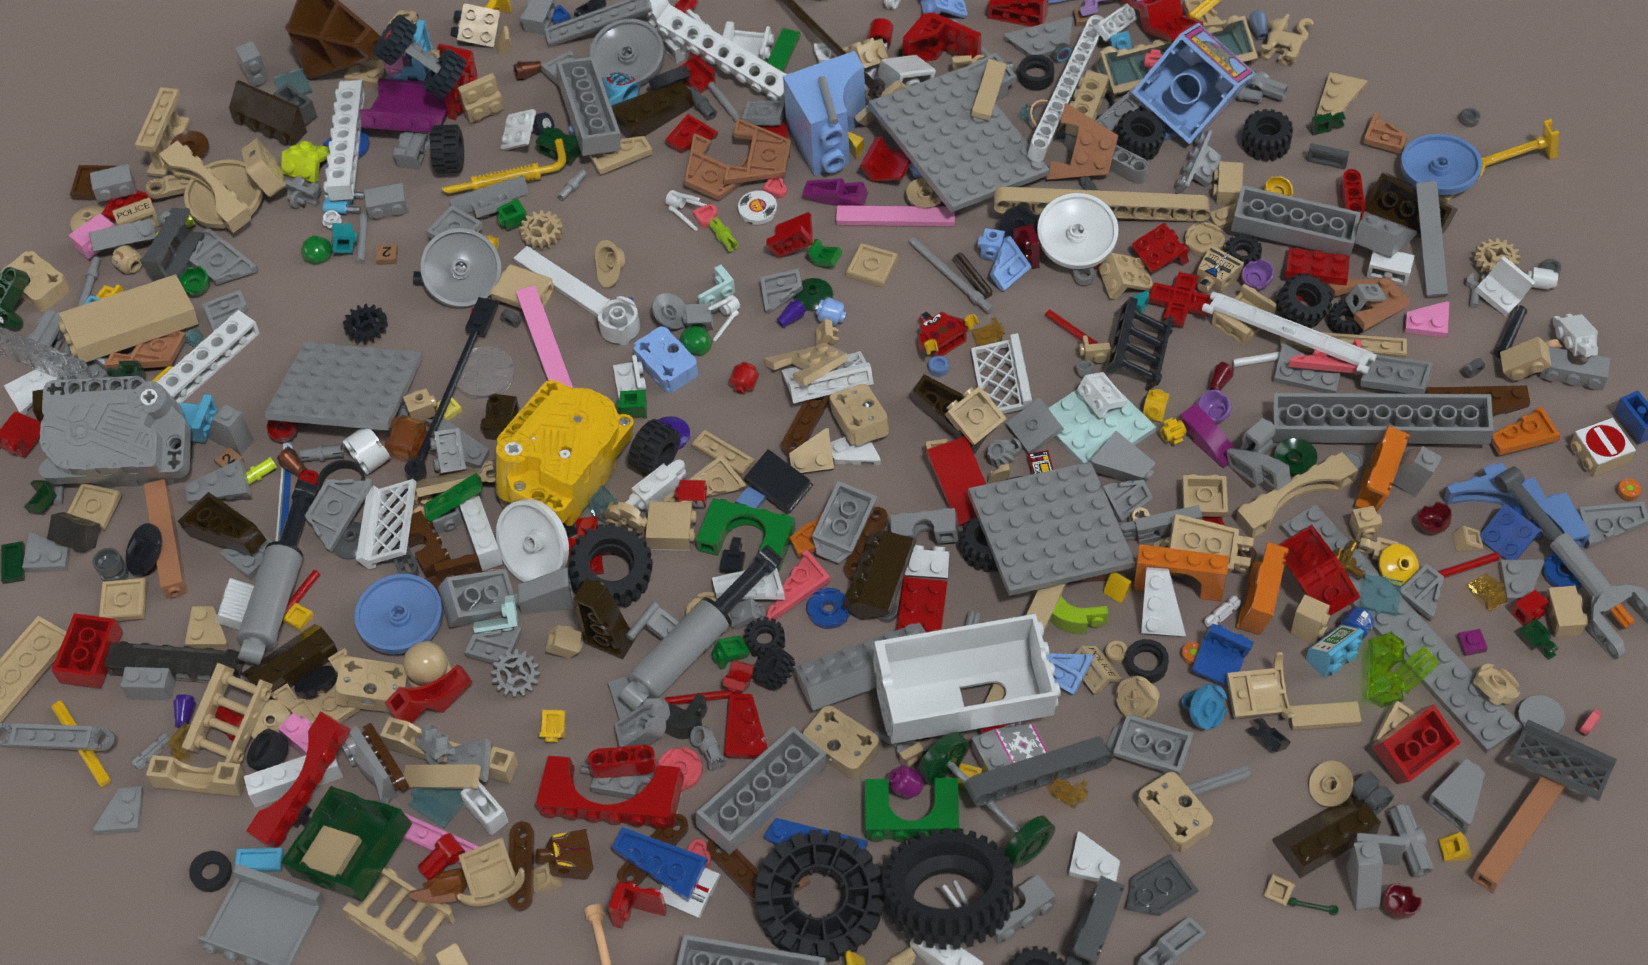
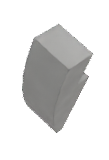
M1241 449L1227 450L1229 467L1254 484L1258 485L1264 481L1276 490H1279L1291 482L1289 465L1282 461L1253 451Z
M1187 917L1160 938L1156 946L1141 956L1137 965H1176L1200 942L1207 932L1191 917Z

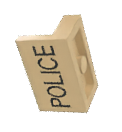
M150 197L112 211L117 225L152 219L154 227L160 225Z
M1081 646L1075 654H1092L1095 656L1083 678V681L1094 694H1099L1109 682H1120L1122 680L1121 676L1097 646Z

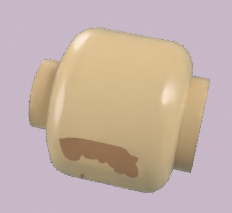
M123 245L114 250L112 263L123 273H135L142 266L140 259H142L141 254L131 246Z

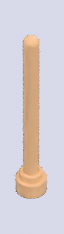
M593 904L584 909L586 920L593 925L601 965H611L602 926L603 917L605 916L603 905Z

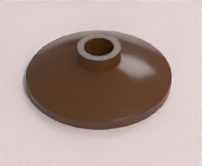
M198 131L182 132L175 136L170 144L172 145L178 141L183 146L187 145L192 151V155L199 158L204 156L209 148L207 137Z

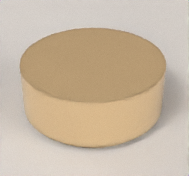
M1112 641L1106 647L1105 656L1111 663H1123L1126 660L1128 647L1121 641Z

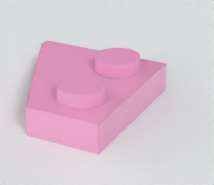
M1446 301L1408 311L1405 319V333L1446 338L1448 334L1450 302Z

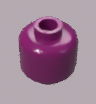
M901 765L889 774V787L893 793L905 799H911L921 793L924 783L918 771Z

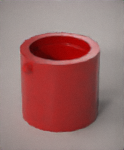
M885 18L872 20L867 39L874 38V41L882 39L883 43L887 44V49H889L894 30L892 22Z

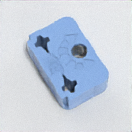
M658 327L634 343L633 349L637 362H642L643 369L664 392L673 393L698 376L696 358L690 354L685 346L666 327Z

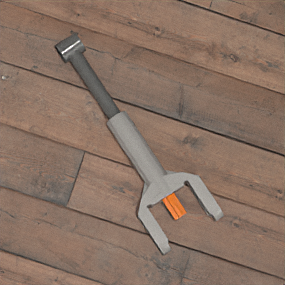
M1513 466L1494 478V482L1498 490L1502 493L1510 491L1552 541L1550 545L1552 550L1592 597L1591 609L1587 617V629L1610 657L1618 659L1626 652L1623 640L1604 617L1611 613L1624 629L1629 628L1635 623V620L1623 607L1629 601L1648 623V592L1646 589L1629 584L1611 585L1568 533L1562 534L1524 488L1522 483H1524L1525 479L1519 468Z

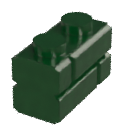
M547 126L536 139L537 151L558 160L555 140L562 139L566 154L565 164L571 166L575 158H578L581 154L576 136H569L558 128L553 129Z

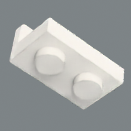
M915 545L905 575L948 578L950 552L945 551L946 547L933 546L931 551L924 550V546Z

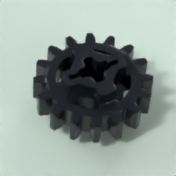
M365 304L363 308L357 305V310L350 309L351 315H345L346 320L343 321L345 333L349 336L350 340L355 339L356 343H359L361 340H363L364 344L367 343V340H371L373 343L375 337L382 338L380 333H386L385 327L388 326L385 312L383 313L381 307L376 309L375 304L371 307Z

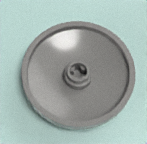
M622 19L605 26L595 36L590 48V57H594L602 81L607 75L620 72L633 76L636 82L642 85L653 78L662 67L665 58V48L659 32L652 25L638 19Z
M455 228L441 232L427 244L421 257L420 273L425 288L437 301L450 307L468 308L475 306L478 297L488 299L491 296L493 286L497 285L500 280L501 261L496 248L485 236L470 229Z

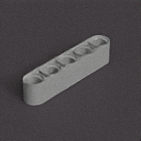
M1065 133L1064 145L1074 152L1077 136ZM1116 145L1110 171L1135 184H1142L1147 179L1148 162L1142 157Z

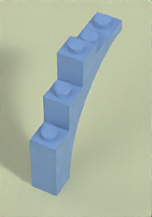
M1504 463L1490 464L1483 468L1480 477H1472L1468 481L1461 483L1454 482L1446 488L1444 500L1447 505L1460 502H1487L1504 506L1506 503L1511 508L1513 505H1516L1525 512L1524 514L1530 516L1510 491L1502 493L1495 485L1494 478L1507 470ZM1535 477L1525 479L1524 483H1522L1524 488L1562 534L1568 533L1579 547L1586 546L1590 533L1567 492L1552 494L1546 498Z

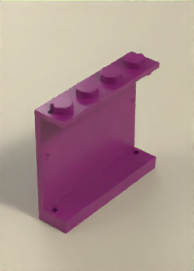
M379 78L377 81L379 95L370 110H359L361 127L431 133L433 126L441 125L447 114L445 99H437L424 90L423 83L425 81Z

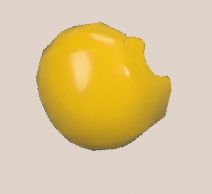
M1282 176L1269 178L1263 188L1265 191L1293 196L1292 184Z

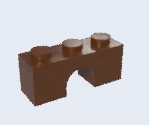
M422 511L412 514L408 546L412 548L419 544L426 545L423 549L415 552V556L425 578L437 575L435 563L451 560V557L446 548H441L440 544H442L439 534L432 532L431 529L434 528L432 522H429L424 517ZM403 522L399 525L400 529L403 527Z

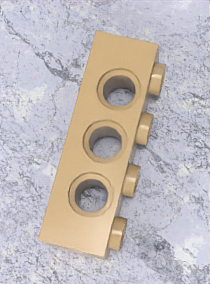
M1087 70L1085 77L1080 78L1078 86L1080 89L1075 90L1073 98L1075 101H1071L1070 105L1095 120L1107 91L1109 75ZM1063 123L1066 125L1065 133L1078 135L1080 126Z

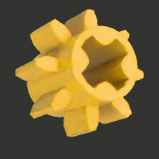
M1169 418L1163 421L1164 426L1160 428L1163 440L1166 443L1170 441V444L1173 443L1174 445L1182 442V437L1186 434L1184 423L1181 420L1177 421L1176 418Z

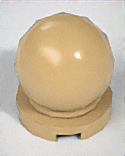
M420 641L410 646L404 655L403 667L409 684L412 687L429 684L451 670L446 652L432 641Z

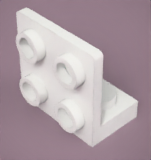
M1502 256L1489 275L1474 291L1506 317L1520 303L1535 281L1516 267L1512 261Z

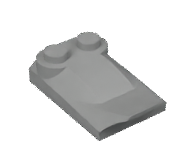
M837 481L812 535L816 554L837 564L851 555L870 515L873 513L877 496Z
M1127 714L1123 722L1113 727L1107 747L1114 756L1160 770L1163 774L1174 772L1180 776L1190 753L1194 733Z
M355 726L351 729L347 740L341 747L352 767L356 765L362 774L377 787L381 803L389 805L398 796L388 774L358 727Z

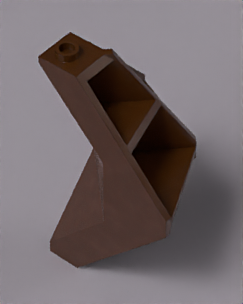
M296 0L290 20L285 25V30L288 32L303 69V74L310 80L371 60L375 56L373 54L375 45L379 37H381L339 0Z

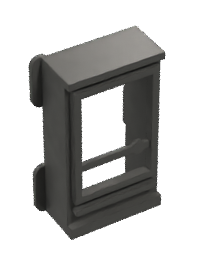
M172 207L170 209L171 214L167 217L143 259H140L141 264L153 281L175 274L180 279L184 270L186 271L188 267H192L189 259L193 252L196 251L198 242L202 241L205 235L202 232L190 231L185 224L190 215L189 208ZM174 238L178 243L176 249L171 246ZM169 248L170 253H172V256L166 264L165 268H163L160 263L164 259Z
M1100 875L1096 887L1091 892L1083 917L1079 918L1071 938L1073 944L1065 965H1096L1100 958L1098 956L1102 951L1101 948L1104 946L1125 885Z

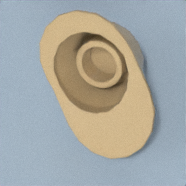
M602 240L595 249V261L598 281L601 286L607 288L613 286L618 280L620 271L625 265V255L621 248L615 246L613 242Z

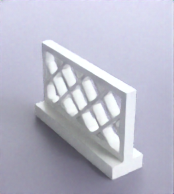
M1018 333L1010 335L1011 339L971 348L978 387L981 386L983 390L988 384L996 387L991 394L985 393L992 401L999 404L997 407L1003 414L1023 410L1033 403ZM1009 347V351L1005 356L997 353L999 349ZM986 352L989 355L983 361L977 358V354ZM993 357L1001 360L996 367L989 364ZM1005 363L1012 366L1008 373L1000 370ZM985 367L992 370L988 377L980 374ZM997 373L1004 376L999 384L992 380ZM1008 379L1016 383L1011 390L1004 387ZM1000 390L1008 393L1003 400L995 397ZM1013 396L1019 399L1020 403L1010 405L1007 401Z
M861 351L847 354V362L806 386L794 380L793 373L803 370L799 367L782 370V376L791 393L793 403L830 395L859 384H874L870 363L866 362Z
M414 479L380 489L373 485L367 494L356 560L367 569L376 568L378 562L406 555L417 484ZM408 488L407 493L401 497L400 494ZM393 493V494L388 498V500L386 501V499H387V495H386V494ZM399 498L400 501L391 509L390 506ZM406 504L405 510L399 516L397 513ZM389 509L390 512L384 518V513ZM396 516L397 519L393 522V524L390 527L387 526V524L392 520V518ZM403 522V527L396 534L394 531ZM386 527V532L381 536V531ZM393 534L394 538L387 545L384 544L385 541ZM399 540H400V547H399V549L392 551L393 547H394V546L399 542ZM383 545L385 548L378 555L379 548Z

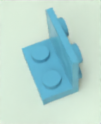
M204 394L202 401L198 405L179 403L184 410V418L191 425V441L206 443L212 419L218 411L212 395Z

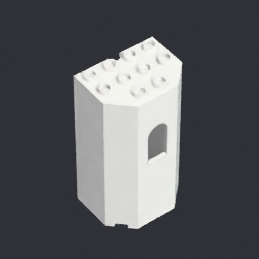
M1036 614L874 641L873 666L876 673V689L886 733L890 736L891 743L1053 716L1055 707L1058 706V696L1061 695L1059 683L1054 682V665L1046 657L1049 655V646L1047 642H1043L1042 635H1044L1042 622H1038ZM989 683H998L1006 690L1005 697L1000 701L964 707L960 691L961 688Z

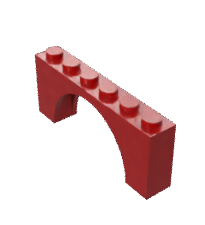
M548 755L535 804L542 816L546 818L564 817L568 820H576L578 818L586 819L590 822L608 821L612 824L630 823L638 827L652 825L660 829L674 826L684 782V776L680 767L658 765L649 784L633 798L616 804H599L584 798L575 789V767L570 757Z

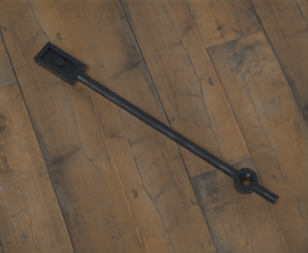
M478 297L465 327L466 333H470L426 437L416 459L408 461L404 469L407 480L414 479L419 481L426 476L427 469L424 460L430 449V438L433 437L434 431H437L478 335L485 337L498 308V301ZM408 488L401 493L402 497L407 493Z

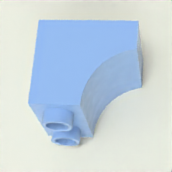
M855 51L783 76L787 130L814 176L825 172L835 173L845 165L850 164L848 132H852L860 124L855 119V116L866 107L864 66ZM820 76L826 77L838 118V123L832 125L818 81Z

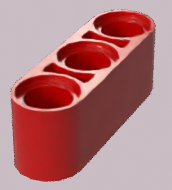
M1347 169L1343 173L1340 187L1342 205L1344 209L1361 212L1360 222L1365 211L1361 174L1355 169Z
M649 745L600 748L591 751L588 755L590 772L595 778L646 775L656 769L655 752Z

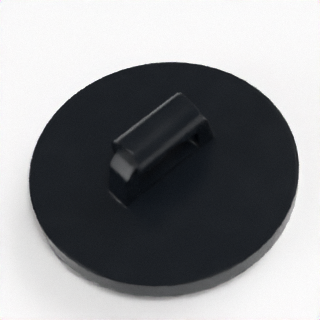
M150 523L142 524L134 531L128 542L125 561L128 571L133 575L143 576L147 574L159 557L162 538L160 530L156 525Z

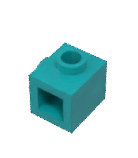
M332 223L331 243L333 253H353V243L357 242V233L353 231L352 223Z

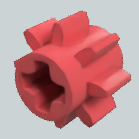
M1151 49V53H1146L1144 67L1149 68V71L1162 57L1163 54H1160V50Z

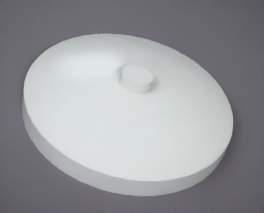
M1071 193L1054 199L1044 208L1038 221L1037 237L1041 249L1053 262L1066 268L1085 269L1100 264L1112 253L1118 238V223L1113 211L1102 200L1088 194Z
M522 499L511 503L502 511L496 526V543L504 564L515 577L523 582H527L566 567L569 556L568 537L561 520L550 507L535 499Z

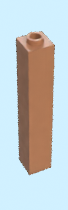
M165 479L144 484L150 524H154L159 528L162 538L160 554L156 561L160 586L165 597L171 598L186 594L188 591L171 493Z
M1545 776L1541 777L1476 870L1472 881L1489 892L1494 893L1564 792L1565 785Z

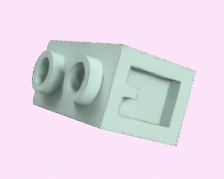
M722 265L714 268L716 286L698 295L699 304L711 303L712 306L716 302L735 293L734 279Z
M514 595L505 596V603L501 604L504 618L474 622V633H490L492 630L497 629L509 631L517 627L518 615Z

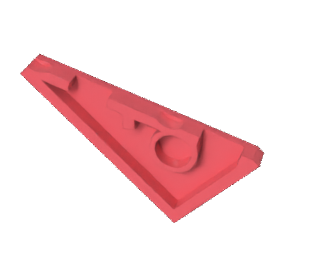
M1354 340L1352 345L1361 348V340ZM1318 350L1314 351L1313 355L1305 357L1303 354L1297 355L1294 358H1290L1288 362V367L1362 374L1357 371L1358 366Z
M807 549L803 551V558L798 566H794L791 576L787 578L782 586L785 600H777L774 605L770 606L766 616L769 621L772 618H779L831 582L830 576Z

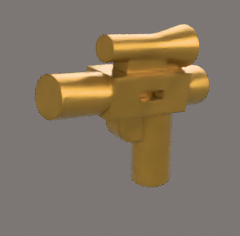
M1350 540L1344 553H1342L1343 549L1339 547L1335 555L1345 571L1362 579L1365 571L1356 567L1357 561L1352 557L1357 543Z

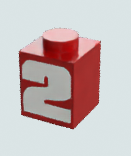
M680 480L679 487L675 489V499L679 500V502H692L693 507H706V481Z

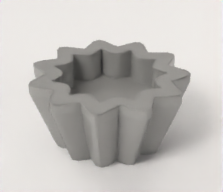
M1001 439L990 443L987 458L991 461V465H997L998 467L1013 462V456L1016 454V451L1013 450L1015 445L1010 444L1009 440Z

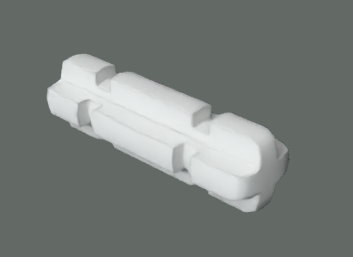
M1235 595L1231 596L1227 600L1228 602H1224L1212 612L1213 614L1208 615L1204 619V624L1209 628L1212 623L1215 625L1221 623L1233 613L1232 610L1235 611L1240 607V599Z

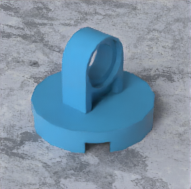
M1205 684L1197 691L1188 692L1182 699V705L1190 713L1191 720L1195 726L1209 730L1211 727H1218L1223 721L1227 708L1224 707V699L1227 700V695L1221 687Z

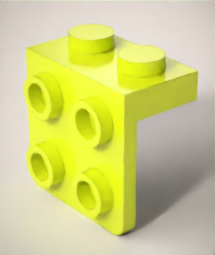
M301 141L294 146H290V148L282 151V172L285 175L299 176L306 181L315 183L319 180L320 162L327 159L330 150L326 146L312 145L309 141Z

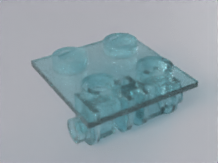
M414 788L411 792L413 799L408 805L442 828H445L464 805L460 795L464 789Z

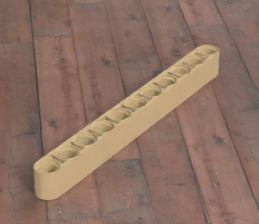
M999 187L994 192V208L998 213H1004L1013 206H1023L1029 208L1035 215H1041L1044 208L1054 199L1066 194L1083 193L1094 196L1106 203L1116 218L1202 222L1208 220L1211 216L1209 199L1205 195Z

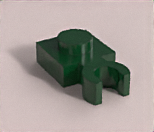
M1338 112L1333 116L1331 113L1312 117L1310 131L1314 136L1330 132L1332 127L1341 128L1345 125L1342 120H1345L1346 117L1343 112Z

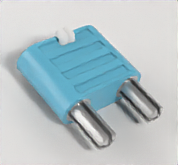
M354 191V198H365L364 191ZM325 193L324 213L330 210H334L338 214L360 213L361 207L351 206L352 199L330 201L328 193Z

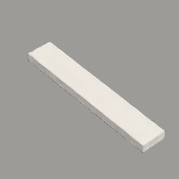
M528 246L513 258L514 262L522 268L552 278L555 290L598 317V308L601 303L607 300L606 297Z

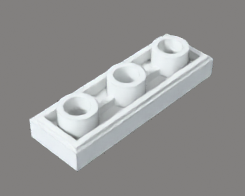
M1125 4L1099 22L1094 28L1106 42L1110 39L1111 35L1119 33L1135 22L1138 16L1132 7Z

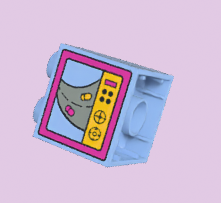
M1198 23L1177 37L1132 93L1190 144L1232 103L1256 73Z

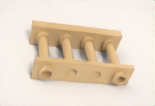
M160 87L135 143L137 150L148 151L152 159L147 175L159 177L167 175L169 169L164 165L159 154L170 146L175 136L185 132L190 123V118L179 117L175 108L181 95L179 89Z
M217 663L182 748L197 753L200 752V749L205 748L227 757L226 763L241 764L245 756L244 751L264 704L271 696L273 684L263 680H259L258 685L234 677L233 672L235 669ZM232 685L252 693L253 697L249 706L225 698L224 693L227 686ZM223 706L245 715L240 727L216 719L215 714L218 707ZM210 727L236 736L230 749L206 739Z
M387 867L383 869L379 875L381 879L364 901L356 906L348 902L343 911L347 919L418 965H422L426 960L423 945L443 919L454 924L456 920L452 913L453 909L446 903L417 901L397 928H393V930L386 926V921L405 897H410L409 893L417 889L398 878V874ZM388 884L398 889L397 894L379 916L373 918L368 915L369 912L367 910ZM426 907L434 912L435 915L416 940L410 942L404 938V934Z

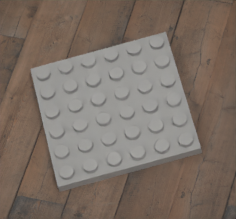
M304 342L265 412L266 420L388 431L403 401V396L406 395L422 361V352Z
M1092 463L1077 464L968 488L969 498L1009 596L1135 567L1136 562L1105 492L1100 487L1101 483Z

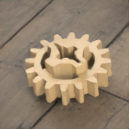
M543 210L540 211V214L533 212L532 217L526 216L527 221H521L520 233L522 240H525L527 246L532 244V248L539 246L540 249H543V246L546 245L550 248V243L557 244V239L562 238L563 227L561 219H558L557 214L551 216V211H548L546 214L543 213Z
M1496 238L1495 242L1491 239H1488L1487 243L1481 242L1480 247H1477L1474 260L1477 261L1476 267H1482L1480 272L1487 271L1489 275L1502 256L1512 261L1516 267L1519 266L1521 256L1518 255V249H1513L1514 244L1508 245L1507 240L1500 242L1499 238Z

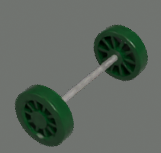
M959 732L945 735L924 755L919 764L918 773L929 784H935V778H946L952 772L965 783L969 777L958 766L968 752L969 742ZM994 802L986 804L1016 833L1004 850L1005 857H1009L1010 865L1013 868H1021L1036 858L1048 845L1055 833V825L1046 816H1037L1020 828Z

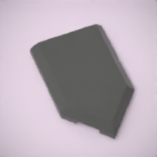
M1170 854L1132 877L1126 909L1161 916L1199 891Z

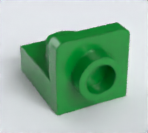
M741 635L718 639L712 651V657L720 669H725L729 661L747 658L750 651Z

